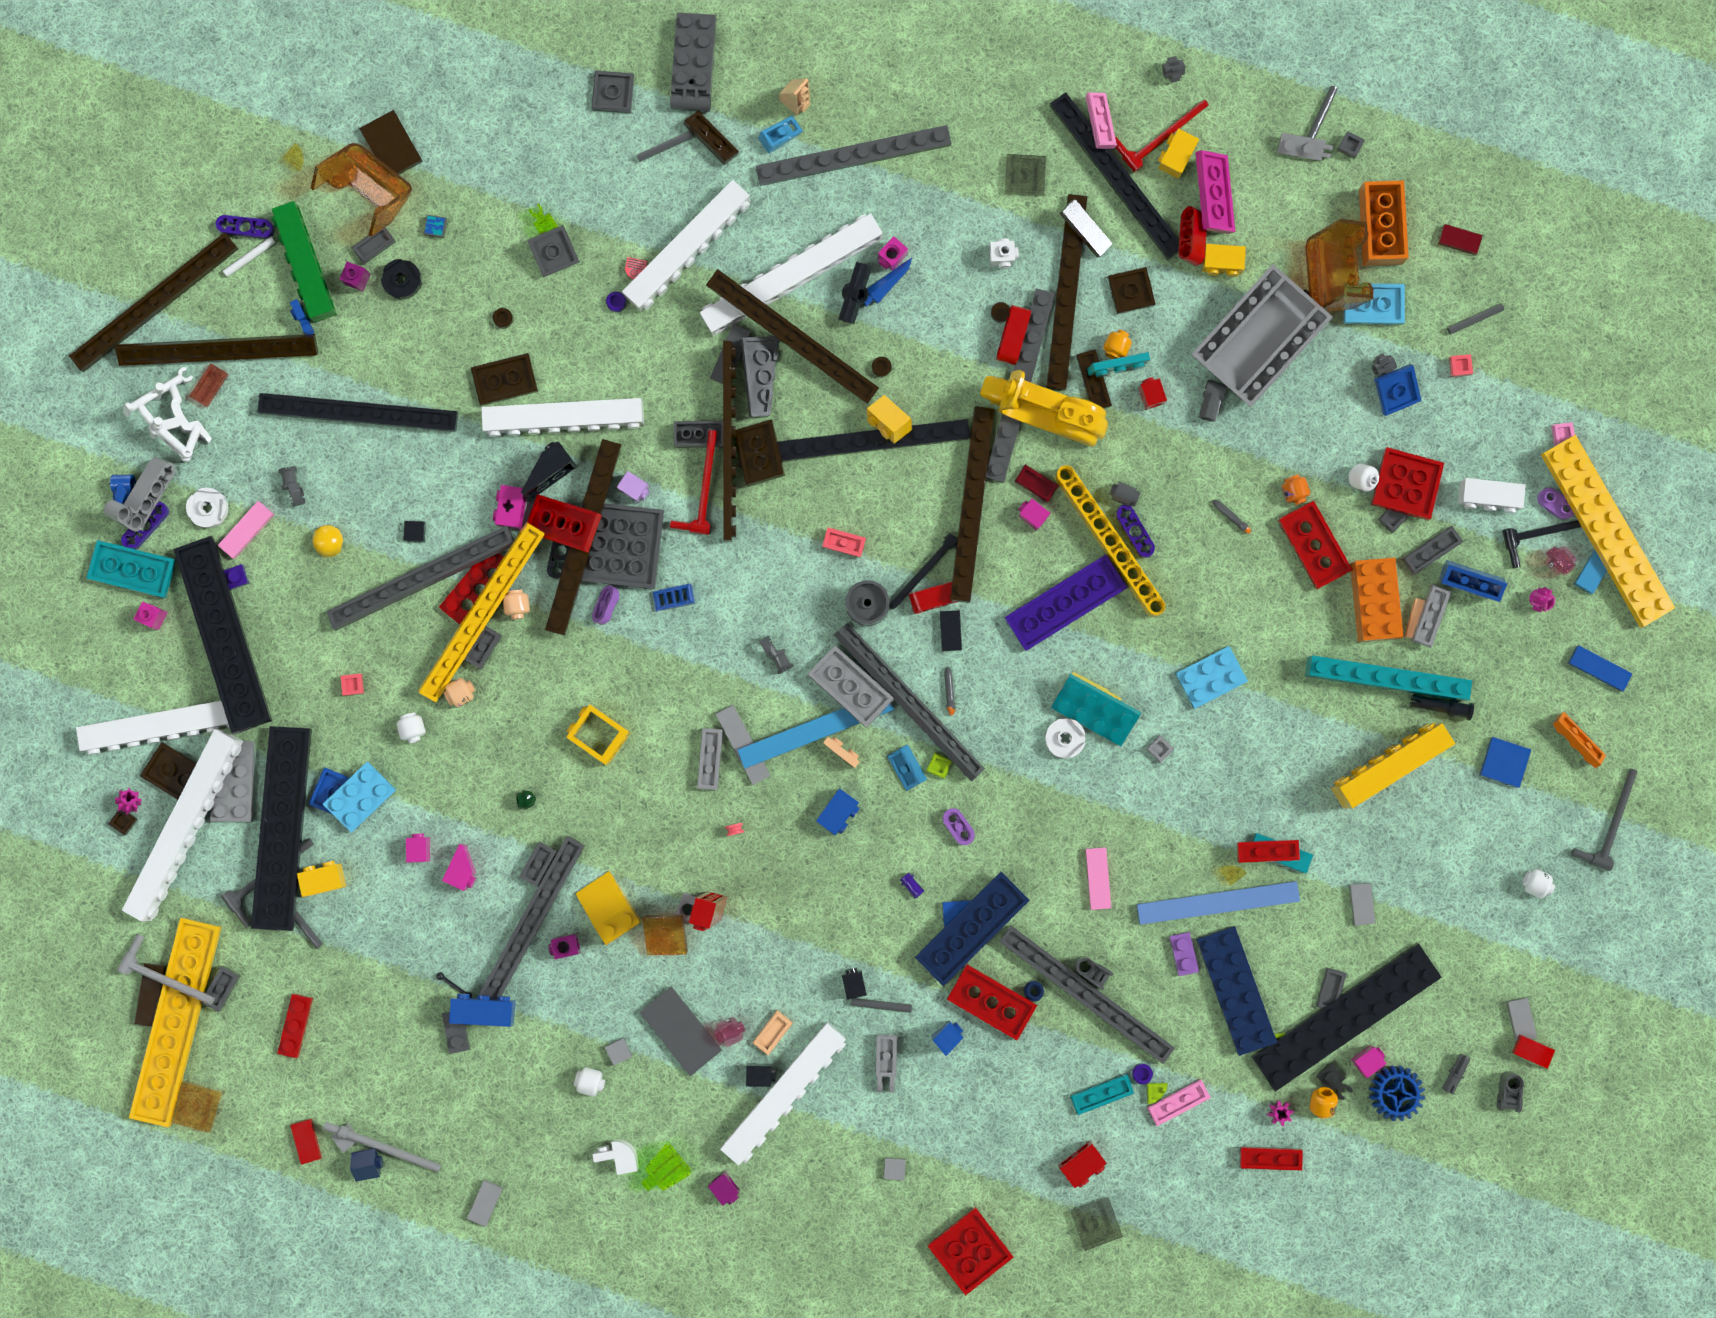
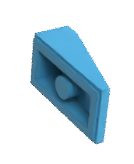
M790 116L761 131L758 139L768 154L801 134L803 130L794 117ZM789 124H792L795 127V131L792 130Z

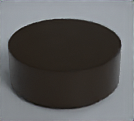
M1004 302L994 304L991 309L992 319L998 323L1006 322L1007 317L1010 316L1009 305Z
M499 308L493 314V322L501 329L508 328L513 323V315L508 309Z
M877 357L872 363L873 373L878 377H886L890 374L892 368L890 360L886 357Z

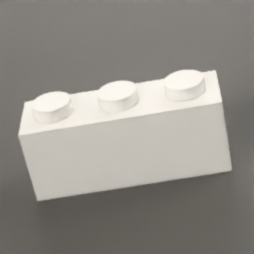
M1465 478L1460 481L1458 504L1464 505L1466 509H1476L1477 507H1484L1485 511L1504 509V513L1514 514L1516 511L1524 508L1526 484Z

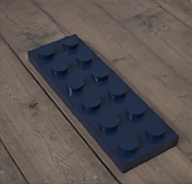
M1000 871L915 958L944 987L1030 900Z
M1233 926L1196 939L1237 1055L1241 1056L1277 1043L1236 927Z

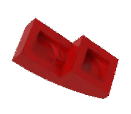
M1520 1034L1512 1051V1054L1548 1069L1555 1053L1554 1049Z

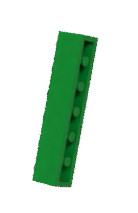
M291 201L272 208L273 216H271L274 226L279 229L278 239L281 245L285 246L286 252H284L287 263H291L293 270L290 273L294 282L298 283L299 289H297L299 298L304 300L306 307H303L306 317L316 323L336 316L337 313L299 206L295 201Z

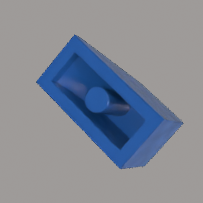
M949 1020L931 1037L943 1054L947 1056L963 1039L961 1034L963 1030L957 1022L952 1024Z

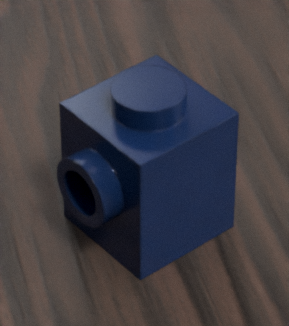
M375 1148L351 1153L350 1171L356 1182L380 1177V1170L383 1168V1158L378 1155Z

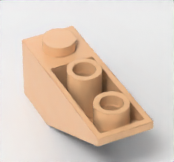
M807 78L791 80L779 94L780 102L797 116L801 111L805 112L810 106L809 80Z

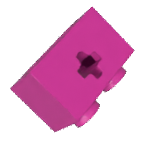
M501 485V489L497 490L496 501L498 502V507L493 512L495 525L522 530L527 500L521 493L523 488ZM511 503L514 507L513 509H509L508 512V510L505 507L509 506Z

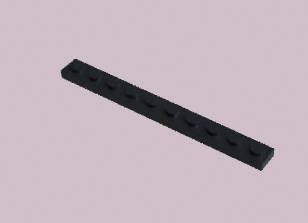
M1065 92L1051 102V109L1164 257L1169 260L1179 251V239L1112 151L1110 149H1096L1092 126L1069 95Z
M259 393L257 410L259 414L449 432L457 431L458 422L457 411Z
M968 419L912 425V430L895 444L890 439H885L879 430H869L778 441L782 462L970 440Z

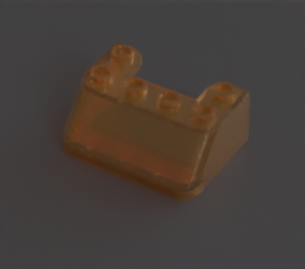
M1339 219L1313 234L1306 241L1305 252L1309 296L1327 312L1355 309L1374 299L1372 285L1369 282L1359 284L1356 248L1363 245L1368 239L1367 222Z

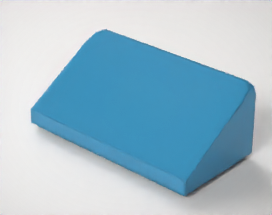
M908 745L887 756L906 791L927 780Z

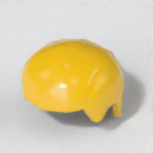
M323 525L315 530L312 543L319 555L334 557L342 550L341 547L344 540L338 528L332 525Z

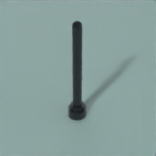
M948 533L944 537L943 545L889 603L891 609H895L948 550L956 549L957 538Z

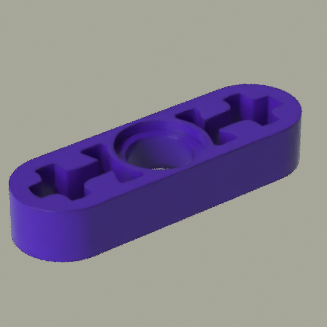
M221 215L216 220V228L222 234L225 232L227 235L268 239L275 232L273 224L266 219ZM227 220L229 224L235 225V228L233 226H226V229H224L221 225ZM245 222L250 223V229L247 232H242L240 229L241 225ZM255 223L258 228H264L266 225L269 231L266 230L265 234H263L261 230L255 229Z
M158 501L151 513V516H154L153 518L156 521L148 518L150 522L149 530L142 531L141 529L137 531L143 534L141 537L137 535L138 533L128 529L122 536V545L132 549L140 548L169 514L168 506ZM156 507L161 508V511H162V514H161V515H160V514H156V512H157V511L155 510ZM129 537L134 538V541L136 542L134 545L129 544Z
M1122 505L1116 511V518L1138 556L1141 558L1150 557L1155 551L1154 543L1131 506ZM1123 509L1125 512H1130V514L1128 515L1130 521H1132L1133 519H1135L1136 521L1131 523L1128 527L1125 526V524L1128 523V520L1125 517L1121 518L1120 516L1122 514ZM1133 526L1139 527L1141 530L1140 536L1133 537L1130 534V528ZM1143 536L1146 538L1142 541L1144 545L1150 546L1148 554L1141 552L1142 544L1140 542L1138 544L1135 543V541L1140 540Z

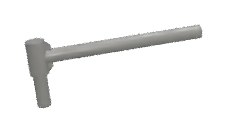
M136 935L117 971L126 975L135 971L207 1004H213L215 1000L213 996L137 964V956L135 955L144 936Z

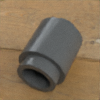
M1119 481L1118 484H1113L1109 495H1112L1111 500L1135 507L1140 491H1137V488Z

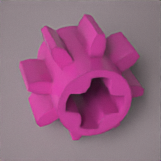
M1546 587L1535 589L1529 597V602L1533 605L1532 609L1540 613L1551 610L1555 604V597L1551 594L1552 590Z
M130 788L124 792L120 790L119 797L115 798V804H119L117 811L122 810L126 815L132 811L137 812V806L141 805L142 799L138 798L139 792H134Z
M1277 1099L1275 1105L1269 1104L1271 1112H1268L1267 1115L1273 1117L1271 1120L1273 1124L1279 1121L1280 1125L1284 1126L1285 1121H1292L1289 1117L1294 1111L1287 1109L1289 1103L1284 1102L1281 1105V1102ZM1278 1109L1284 1113L1282 1117L1276 1113Z

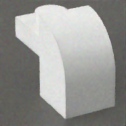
M613 1139L611 1142L612 1148L609 1145L597 1148L598 1151L593 1153L594 1163L614 1159L617 1175L635 1172L639 1169L636 1150L625 1140Z

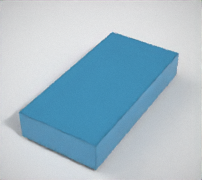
M1593 550L1574 585L1589 594L1595 592L1607 571L1595 550Z

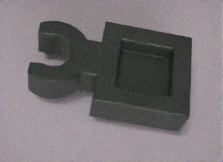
M1331 1062L1316 1075L1325 1087L1332 1090L1336 1089V1095L1342 1100L1345 1099L1341 1094L1343 1089H1347L1350 1093L1353 1092L1350 1086L1342 1083L1345 1077Z

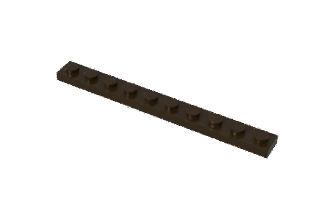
M1068 194L1067 204L1075 199L1086 211L1088 196ZM1066 221L1064 223L1046 388L1066 390L1083 243L1082 239Z
M224 232L70 354L69 357L78 369L84 373L113 350L117 344L122 343L239 250L238 247Z
M719 269L715 271L706 284L709 289L864 403L868 404L879 389L878 386Z
M315 334L117 344L115 346L119 366L316 356L319 353Z
M723 341L724 542H733V537H736V525H733V517H736V505L732 503V498H736V486H732V478H736V466H732V458H736V446H732V438H736V426H732V418H736V406H732V398H736V386H732V378H736V366H732V359H736V347H732L731 341Z
M975 406L973 411L950 601L970 603L994 417V409Z
M602 439L581 508L602 515L622 448L621 444ZM580 523L575 527V533L579 531ZM594 538L588 553L572 547L569 548L546 624V631L563 636L566 635Z

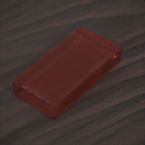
M210 363L189 397L208 408L229 374Z

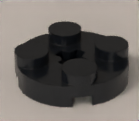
M395 259L384 267L381 284L390 296L398 300L413 297L421 288L422 276L413 262ZM399 275L406 276L403 284L397 283Z

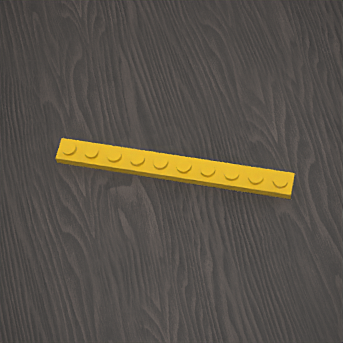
M526 522L419 688L418 692L434 702L438 701L446 685L456 673L545 533Z

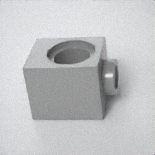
M687 892L683 893L675 912V916H678V921L689 925L691 915L685 914L683 907L686 903L694 905L697 896Z

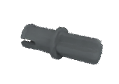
M1459 1054L1452 1070L1449 1069L1450 1073L1442 1087L1443 1090L1453 1095L1455 1094L1461 1079H1464L1463 1074L1470 1062L1468 1056Z

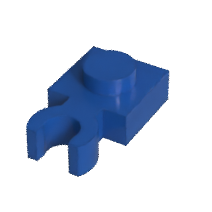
M298 299L290 302L293 308L290 312L294 320L300 322L305 334H314L315 331L304 313L302 303Z

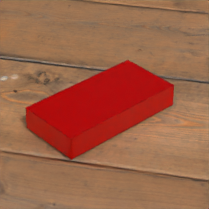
M312 1118L290 1125L300 1164L303 1165L322 1159Z

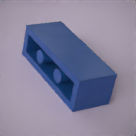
M1449 560L1445 561L1439 577L1442 584L1498 602L1501 601L1508 584L1504 578Z
M459 993L457 997L451 998L449 1023L511 1027L514 1025L516 1000H510V996H498V999H490V995H477V998H469V994Z

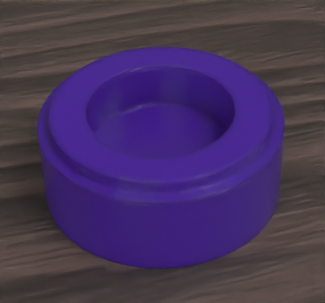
M612 292L607 296L606 304L612 312H621L626 307V299L622 293Z
M1139 1063L1134 1066L1132 1077L1139 1084H1147L1153 1077V1071L1147 1064Z

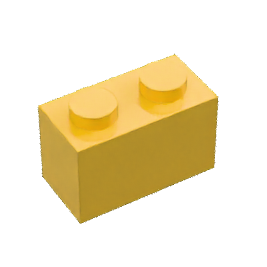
M1178 128L1176 134L1172 133L1166 143L1169 145L1168 150H1163L1158 159L1160 162L1158 169L1179 179L1199 138Z
M1206 244L1202 272H1207V275L1210 276L1224 273L1228 277H1238L1245 270L1246 246Z
M885 395L867 408L868 423L872 427H876L885 439H890L894 444L912 430L911 418Z
M335 861L322 863V868L315 869V865L303 868V872L297 873L302 897L345 888L346 883L342 864H335Z

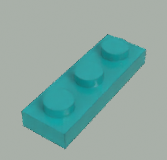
M1149 352L1093 363L1087 370L1089 376L1096 375V377H1102L1111 371L1117 374L1126 371V368L1133 367V370L1144 368L1145 364L1151 359Z

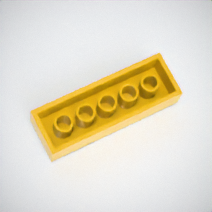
M1433 722L1423 725L1418 729L1419 733L1409 734L1401 739L1402 744L1396 746L1394 744L1384 750L1386 754L1372 757L1367 761L1368 765L1358 766L1350 771L1351 776H1343L1334 781L1335 786L1331 787V790L1343 809H1353L1455 745L1456 743L1443 723L1435 724Z

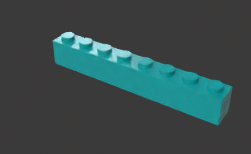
M1314 655L1307 657L1305 677L1454 699L1457 701L1470 700L1472 680Z

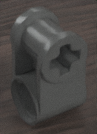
M1079 956L1074 961L1075 971L1101 990H1104V984L1114 974L1085 956ZM1082 961H1088L1089 964L1088 969L1085 971H1080L1079 969Z
M1506 1071L1500 1076L1499 1093L1497 1095V1109L1499 1111L1504 1109L1515 1110L1518 1113L1522 1111L1524 1081L1519 1075ZM1514 1077L1515 1083L1509 1087L1508 1081Z

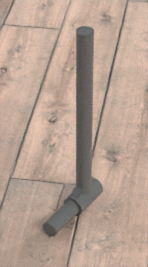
M1629 769L1601 853L1598 852L1592 855L1574 848L1571 853L1572 856L1590 862L1591 865L1604 870H1612L1614 861L1609 856L1634 784L1637 770Z
M311 838L301 844V854L314 845ZM255 879L237 893L229 890L221 895L225 904L232 913L236 914L245 928L251 925V920L241 908V899L254 890Z

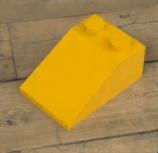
M610 871L575 893L605 945H608L643 922Z

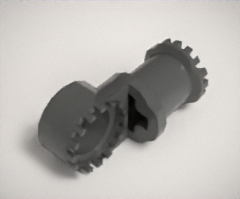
M290 466L287 469L286 467L279 469L278 471L282 476L283 482L282 490H289V498H292L290 501H293L291 502L292 506L305 504V498L302 497L304 496L303 489L296 479L295 472L297 468Z
M769 636L759 640L766 655L776 665L778 669L777 674H781L794 667L785 654V648L777 651L773 647L772 641L770 642Z

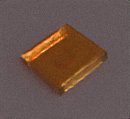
M683 915L643 916L642 921L647 955H687L688 947Z
M184 1081L181 1082L171 1122L211 1132L222 1092Z

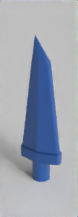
M912 258L871 287H868V298L863 303L864 306L867 307L872 301L877 304L881 302L884 296L909 270Z

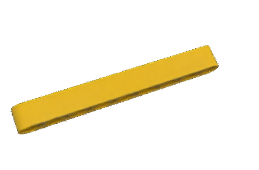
M1069 465L1061 466L1056 472L1055 479L1145 612L1151 617H1157L1165 610V602L1075 470ZM1060 472H1068L1070 479L1063 480L1060 477ZM1074 487L1079 488L1081 496H1074L1071 493V489ZM1084 504L1091 505L1092 512H1084L1082 506ZM1100 520L1104 525L1103 529H1096L1094 521ZM1112 537L1115 544L1108 546L1105 543V538ZM1118 553H1123L1126 556L1124 563L1117 560L1116 555ZM1128 570H1135L1137 578H1129ZM1140 586L1148 588L1147 596L1140 594ZM1152 602L1159 604V612L1151 610L1150 605Z

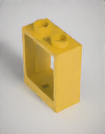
M589 704L588 707L584 706L579 712L578 716L580 718L576 724L573 722L566 731L569 734L566 738L603 764L609 765L631 732ZM592 712L619 731L603 755H600L575 737Z

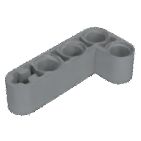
M158 457L152 458L125 503L122 504L115 500H110L104 507V514L125 528L135 532L141 530L174 476V464Z

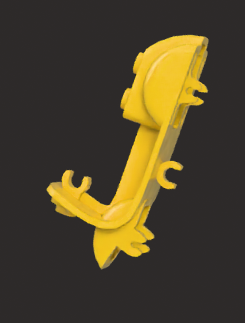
M1021 370L1013 371L1009 381L995 376H986L980 395L990 400L991 404H996L999 407L998 411L1007 417L1090 447H1094L1098 439H1103L1108 429L1106 411L1093 402L1077 397H1069L1024 380L1025 372Z

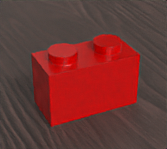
M1089 1141L1060 1163L1058 1167L1074 1188H1081L1089 1182L1088 1178L1093 1174H1100L1105 1169L1104 1166L1107 1162L1091 1141Z

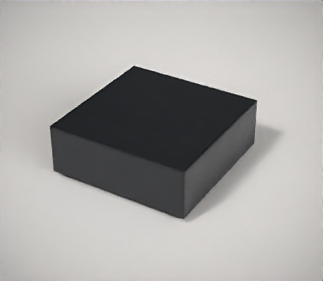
M404 521L403 541L425 542L426 522Z

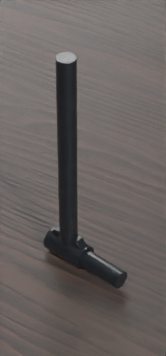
M1575 520L1520 533L1514 528L1502 530L1512 568L1521 567L1516 549L1520 540L1581 528L1582 526L1579 521Z

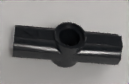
M860 262L855 263L850 282L845 284L842 289L844 302L838 320L855 324L860 305L865 303L868 298L866 286L872 270L871 266Z

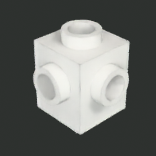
M1004 238L999 239L998 242H990V267L999 266L1000 269H1008L1014 266L1015 259L1019 258L1018 247H1015L1014 241Z

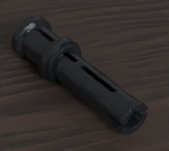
M1413 694L1411 696L1413 701L1410 702V707L1447 713L1449 717L1459 716L1469 721L1473 717L1474 703L1464 704L1454 699L1448 702Z

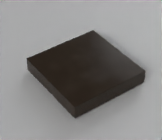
M1147 267L1108 275L1107 278L1117 315L1156 305Z

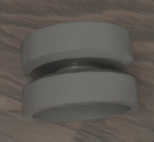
M863 580L854 584L849 589L846 596V611L854 623L871 627L879 624L886 617L889 610V596L881 584L872 580ZM867 599H869L871 605L868 607L864 605V602H866Z

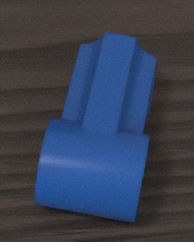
M111 475L110 488L113 492V500L122 504L125 503L134 488V484H136L134 475Z

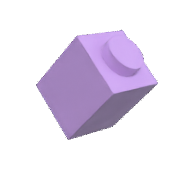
M629 471L626 472L617 486L619 491L637 503L640 500L644 501L650 492L648 490L649 485Z

